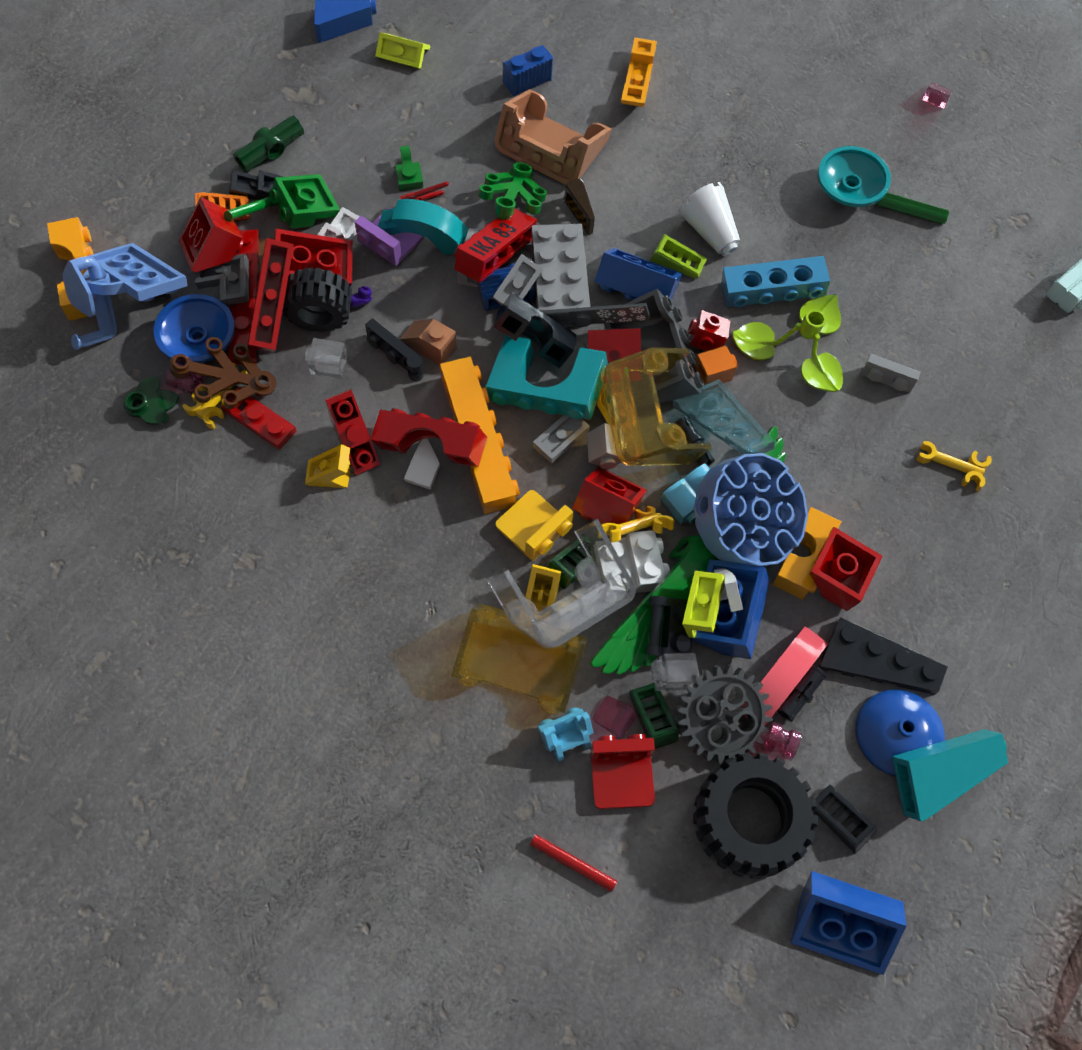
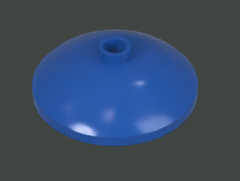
M204 294L185 295L171 301L160 311L154 324L156 344L166 357L171 359L174 355L183 354L188 356L192 362L205 363L215 359L206 352L207 339L211 337L219 338L222 341V350L225 351L231 344L235 334V322L229 308L219 299ZM216 344L209 345L212 349L218 348Z
M886 690L872 696L862 706L856 719V738L863 755L878 770L895 777L892 756L945 741L944 727L935 709L920 696L905 690ZM903 724H907L911 732H906L903 729Z

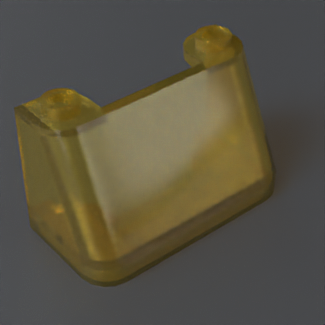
M478 604L471 609L451 676L458 678V683L468 687H474L475 683L486 682L538 699V703L542 705L543 711L558 715L559 712L565 713L589 639L583 635L490 605Z

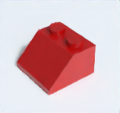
M598 467L584 480L572 509L578 511L581 517L588 520L594 519L602 524H622L632 520L635 510L638 509L647 490L608 470Z
M833 527L809 574L822 597L845 611H849L862 601L883 555L838 528Z

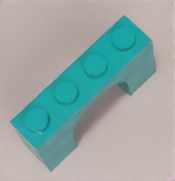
M505 335L486 384L490 401L498 405L518 406L524 410L535 409L552 415L557 413L568 415L574 419L584 418L591 420L609 368L605 351L580 347L573 369L563 382L551 387H537L526 381V376L534 357L531 340L519 337L515 341Z

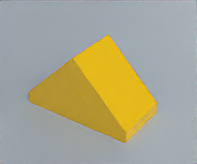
M533 564L521 618L549 624L551 611L553 610L559 588L561 571Z

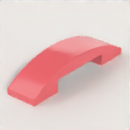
M806 626L760 682L763 684V687L759 693L765 692L769 694V697L763 701V703L772 706V709L765 712V715L769 717L775 714L829 644ZM745 702L741 708L747 706V702ZM746 714L742 715L744 718L748 720V716Z

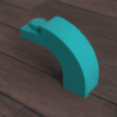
M416 199L397 200L395 208L383 210L378 227L389 235L415 233L424 236L432 241L443 255L455 253L457 247L465 243L468 228L448 210L433 203Z

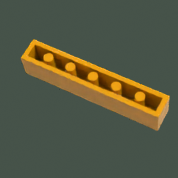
M471 356L441 363V379L455 423L474 422L480 426V429L487 436L479 467L469 466L484 515L511 508L516 503V496L520 495L516 479L511 480L509 472H512L510 459L508 456H503L501 450L504 448L501 433H496L494 426L497 425L494 411L488 410L486 404L489 403L487 390L485 387L481 388L479 381H482L479 366L473 365Z

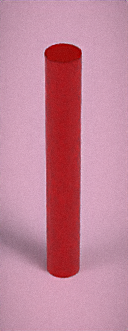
M535 834L530 844L532 847L610 892L613 891L617 880Z

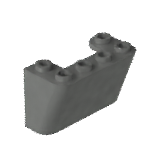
M655 289L626 303H646L650 320L604 323L605 330L641 328L642 382L620 381L626 404L633 410L701 393V387L704 386L699 372H696L694 368L697 361L692 350L688 349L687 343L690 342L687 331L685 328H682L680 323L683 320L681 311L677 306L673 307L668 295L663 296L658 289Z

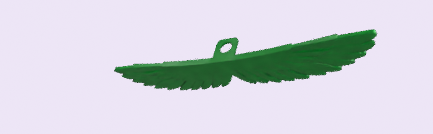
M776 426L768 430L751 454L764 453L784 463L786 453H781L784 446L783 438L777 439L778 429ZM700 534L684 537L678 542L669 554V557L671 559L680 558V560L639 603L640 605L609 635L610 638L590 660L589 664L592 667L603 665L602 673L610 674L615 671V674H622L628 669L630 672H635L642 664L649 666L655 661L657 655L645 654V646L649 645L652 605H649L650 596L688 600L694 572H706L710 559L720 561L706 548ZM689 542L682 551L678 552L682 545ZM663 606V617H662V629H661L660 647H661V643H662V631H663V619H664V607H665V606Z

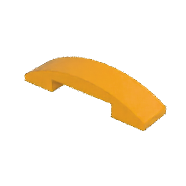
M634 38L627 78L621 98L622 104L644 107L657 41Z

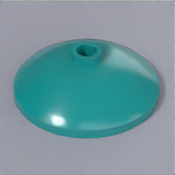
M843 146L828 152L821 160L817 173L818 181L823 191L836 202L851 207H866L879 202L886 195L891 184L890 170L884 160L874 152L857 146Z

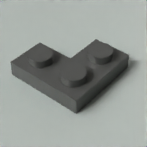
M245 253L234 255L232 261L195 272V284L198 289L220 286V301L226 306L249 302V259Z

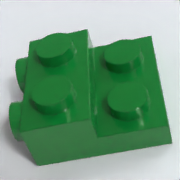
M321 174L276 177L273 187L270 189V200L273 204H278L280 219L282 222H287L290 229L313 226L315 219L336 217L340 211Z

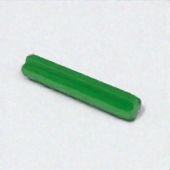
M888 192L876 203L878 206L940 224H945L949 216V210Z

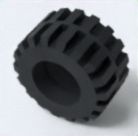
M321 268L296 270L295 273H291L288 276L282 312H284V316L292 324L310 331L325 332L340 329L343 325H346L349 319L351 286H349V282L346 279H342V276L334 274L329 270H322Z

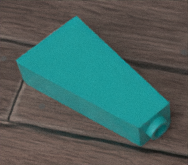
M983 729L892 756L903 815L918 821L927 820L1008 764L1007 745L1003 734Z

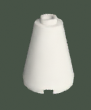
M717 182V187H714L713 183L692 193L687 197L690 202L686 206L681 203L678 209L681 216L718 254L724 253L729 255L738 249L737 244L740 242V238L724 187L720 182Z

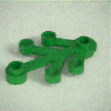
M517 162L510 169V172L486 174L484 185L479 187L478 197L483 200H491L493 194L507 192L505 196L496 199L494 211L498 218L509 219L514 214L517 194L526 202L525 210L530 214L536 215L540 213L547 191L533 180L534 174L530 165ZM510 180H513L512 182L500 183V184H499V182H501V181H510ZM522 184H525L532 191V194H530L522 186Z

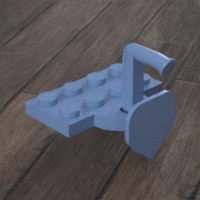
M134 243L69 260L62 274L68 299L75 308L86 316L92 317L96 313L99 327L98 331L81 336L77 334L72 335V347L78 350L79 348L109 340L116 335L117 326L110 295L127 293L139 302H146L154 299L155 296L172 294L177 292L178 289L188 286L186 276ZM88 269L83 275L80 272L81 270Z

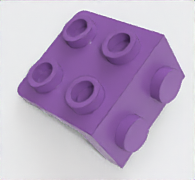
M381 215L373 223L360 216L355 221L358 241L394 266H397L425 238L415 233L389 235L378 227Z

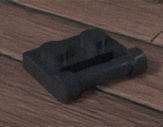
M650 596L649 605H652L649 645L645 646V654L691 658L692 639L688 637L682 624L688 600ZM663 606H665V607H664V619H663V631H662V643H661V647H660L661 629H662V617H663Z

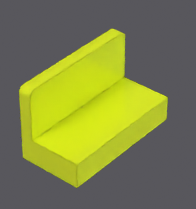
M379 32L375 56L421 68L425 49L430 50V45Z
M702 571L694 572L682 623L688 637L695 638L697 630L714 633L725 583L724 574Z

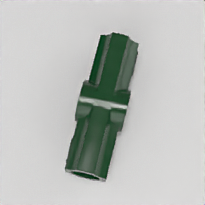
M294 115L271 129L267 127L260 128L254 134L253 141L233 153L234 160L244 172L251 170L267 158L276 160L284 153L285 146L305 134L304 129Z

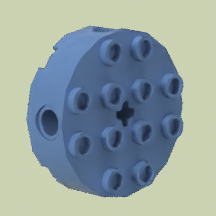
M764 453L740 455L727 459L709 469L699 484L694 503L695 525L706 548L720 561L754 566L778 564L786 559L793 548L798 547L802 541L808 518L805 493L800 483H795L792 475L788 472L789 468L781 460Z

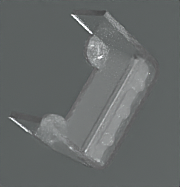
M598 519L574 531L588 555L576 566V577L582 587L542 611L538 612L534 603L524 597L509 570L488 580L510 622L545 648H554L562 645L630 603L635 597V585Z

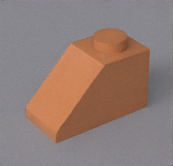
M435 319L414 321L399 339L409 348L438 365L445 363L457 348L456 331Z

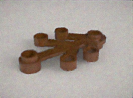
M216 337L207 339L205 349L209 355L215 358L221 368L192 362L188 356L183 354L174 355L169 362L170 373L176 378L183 379L193 373L219 379L209 385L200 384L196 386L194 397L200 403L208 402L212 396L236 383L247 386L237 392L233 390L224 392L222 404L228 409L236 408L239 402L254 394L264 397L272 394L276 389L277 382L274 375L257 367L249 356V347L243 343L234 346L233 358L241 362L249 374L241 373L236 369L222 350V341ZM216 344L218 348L212 349L209 345ZM238 350H242V351H244L246 354H245V355H239V354H237V351H238ZM176 362H184L186 364L184 366H178ZM259 380H265V381H267L268 383L265 384V385H262V384H260L258 381H259ZM206 391L208 395L200 396L198 392ZM233 397L236 401L228 402L226 398Z

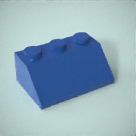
M612 248L604 252L594 282L599 283L600 288L603 290L623 292V297L634 300L655 289H658L663 296L668 295L670 300H672L683 273Z
M710 559L706 572L714 573V570L723 568L734 574L743 610L731 612L728 599L721 600L714 633L697 630L695 638L690 639L723 655L752 659L770 585L766 568Z
M811 871L801 894L791 943L884 975L906 928L904 904L902 901Z

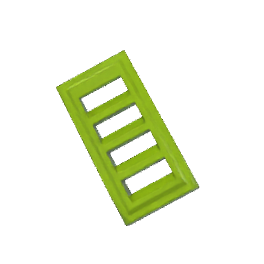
M664 234L649 261L697 279L707 258ZM692 261L696 262L694 268L690 266Z

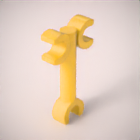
M234 385L212 396L206 403L198 402L194 394H192V399L197 404L193 407L183 404L182 407L186 414L197 416L204 420L208 428L215 429L216 426L210 419L213 416L224 419L222 410L215 406L222 400L224 392L230 390Z
M924 441L921 444L920 449L927 451L928 455L920 452L916 458L918 462L927 464L932 460L967 473L962 479V486L965 487L970 480L976 482L975 491L977 492L985 485L983 475L985 469L991 464V456H987L982 463L976 458L978 452L974 451L968 458V462L938 452L935 445L929 441Z
M646 506V512L639 509L635 510V520L622 524H602L600 536L610 535V542H618L621 540V535L653 526L652 530L661 534L663 527L673 530L674 519L670 516L656 513V509L652 506Z

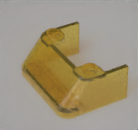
M653 347L612 361L602 369L601 381L616 453L622 463L628 466L689 465L711 449L710 443L687 444L685 433L681 427L674 423L663 422L653 375H659L672 369L676 361L685 358L689 354L687 348Z

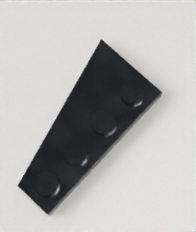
M841 617L837 620L828 642L829 644L818 666L823 671L832 670L850 677L869 678L873 682L892 683L901 688L934 695L939 692L948 668L946 665Z

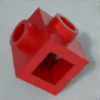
M701 310L697 319H692L687 332L691 334L689 345L704 351L723 347L728 340L730 320Z

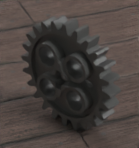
M714 665L713 674L707 669H702V679L693 675L692 679L695 685L692 687L684 684L685 689L688 691L687 696L678 695V698L684 701V706L675 707V710L683 713V716L677 718L675 722L685 726L679 731L681 736H689L685 744L689 747L695 745L693 752L697 755L704 752V758L708 761L715 756V761L719 764H722L724 756H726V759L731 757L735 759V754L738 756L744 754L746 749L755 753L756 750L753 743L756 741L764 744L763 739L759 736L761 732L770 733V730L764 727V722L773 721V718L765 715V712L772 709V706L763 703L769 697V694L765 692L759 693L763 684L760 682L753 683L755 676L749 673L744 676V670L741 668H737L733 674V667L729 665L725 666L723 672L720 666ZM731 687H735L736 697L728 702L726 692ZM708 699L710 701V709L706 713L701 714L699 705L703 700ZM744 702H747V706L743 708H737L740 707ZM723 708L729 710L728 712L725 713V718H726V719H724V720L721 719V718H719L720 716L723 715V711H722ZM746 714L748 716V723L745 727L739 729L738 720L742 715ZM710 720L704 726H700L702 721ZM716 727H721L722 734L720 738L712 741L711 732Z

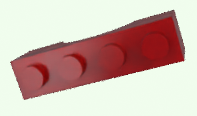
M392 408L391 411L380 409L370 439L383 450L405 454L417 441L425 438H437L442 441L444 454L453 463L479 467L487 436L480 429V426L474 422L455 423L454 420L447 417H440L438 420L432 419L423 413L417 412L415 415H410L400 409Z

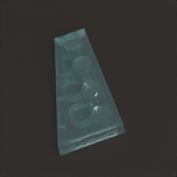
M720 379L701 387L700 394L673 400L675 409L689 416L691 420L743 455L767 453L775 449L774 440Z

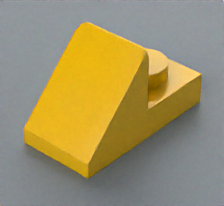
M341 444L309 459L305 485L331 488L348 487L350 448Z

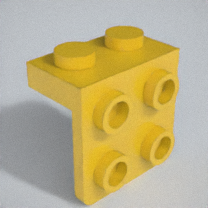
M529 490L496 521V528L534 562L540 555L546 554L551 549L553 542L569 532L573 526V511L566 505L558 511L535 490Z

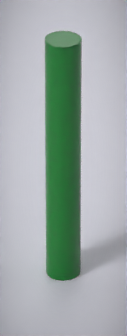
M269 196L224 212V218L227 221H231L277 204H273Z

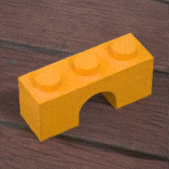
M811 507L808 511L805 534L800 542L806 546L810 556L800 557L790 553L783 561L772 585L802 600L808 592L814 593L817 586L809 573L833 527L839 528L842 521Z

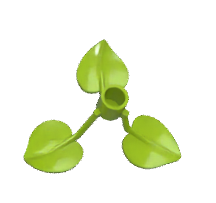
M836 294L821 296L806 302L799 311L801 323H796L794 328L778 340H774L775 334L773 330L761 322L748 323L740 329L733 331L732 338L737 348L747 357L759 361L772 358L775 354L774 346L781 344L796 331H800L803 338L813 339L812 358L806 359L801 366V375L804 381L809 386L818 390L839 392L841 389L843 372L838 360L830 353H822L817 356L819 334H832L841 325V314Z

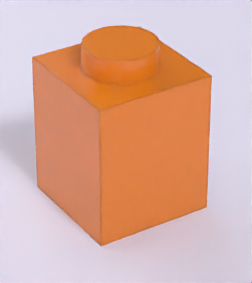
M723 346L698 354L696 358L697 364L694 365L695 371L699 372L703 380V389L732 381L737 369V360L733 354H730L727 346Z

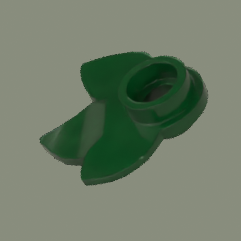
M158 377L148 378L138 384L136 391L127 394L124 400V409L130 416L141 417L148 424H164L169 421L166 411H169L176 405L179 395L170 390L160 389Z

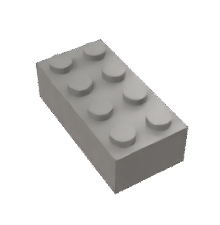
M582 224L532 225V261L543 269L534 282L536 309L554 310L590 307Z

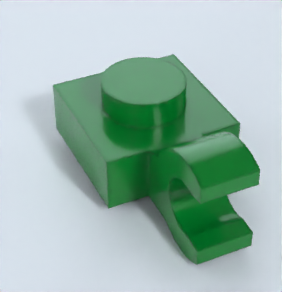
M410 146L400 147L402 164L395 165L399 190L424 188L420 162L412 163Z

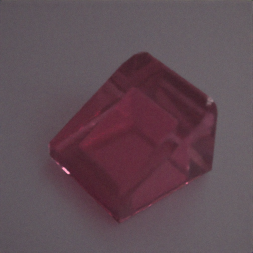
M931 82L922 100L944 108L953 90Z
M607 695L592 720L616 737L623 739L635 721L637 714L629 704Z

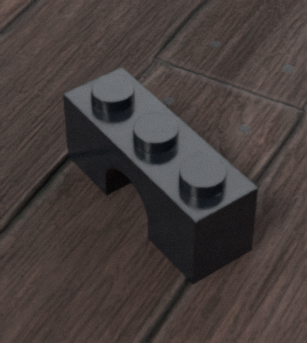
M511 293L498 310L494 328L515 341L520 335L531 338L538 346V355L559 369L574 352L577 334L515 294Z

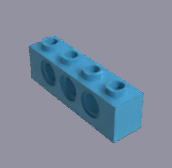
M824 256L724 267L721 279L726 307H743L759 303L768 304L784 300L794 301L801 298L815 299L826 296L830 283Z

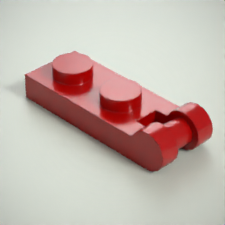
M238 387V388L235 390V392H237L238 390H240V389H242V388H241V387ZM252 396L239 402L238 406L234 409H228L223 404L220 406L226 414L278 450L297 432L293 424ZM232 397L230 400L227 401L234 402L236 400ZM243 403L246 407L241 411L238 407Z

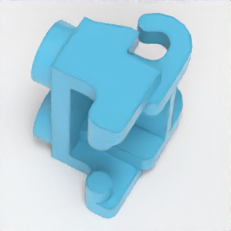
M571 708L566 712L565 716L555 720L545 719L538 725V731L547 751H553L558 762L564 760V751L581 744L585 750L591 748L589 735L594 732L590 716L583 709Z

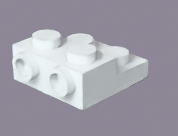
M653 530L630 532L618 542L602 539L596 543L608 596L652 591L670 571L669 565L663 563L661 558L664 550L663 541L661 538H656Z

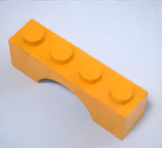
M78 217L47 223L50 244L59 259L69 261L94 254L91 246L88 247V242L92 241L87 226H82ZM88 269L81 270L80 272L83 275ZM64 281L58 284L60 307L68 320L88 317L71 304L66 294Z

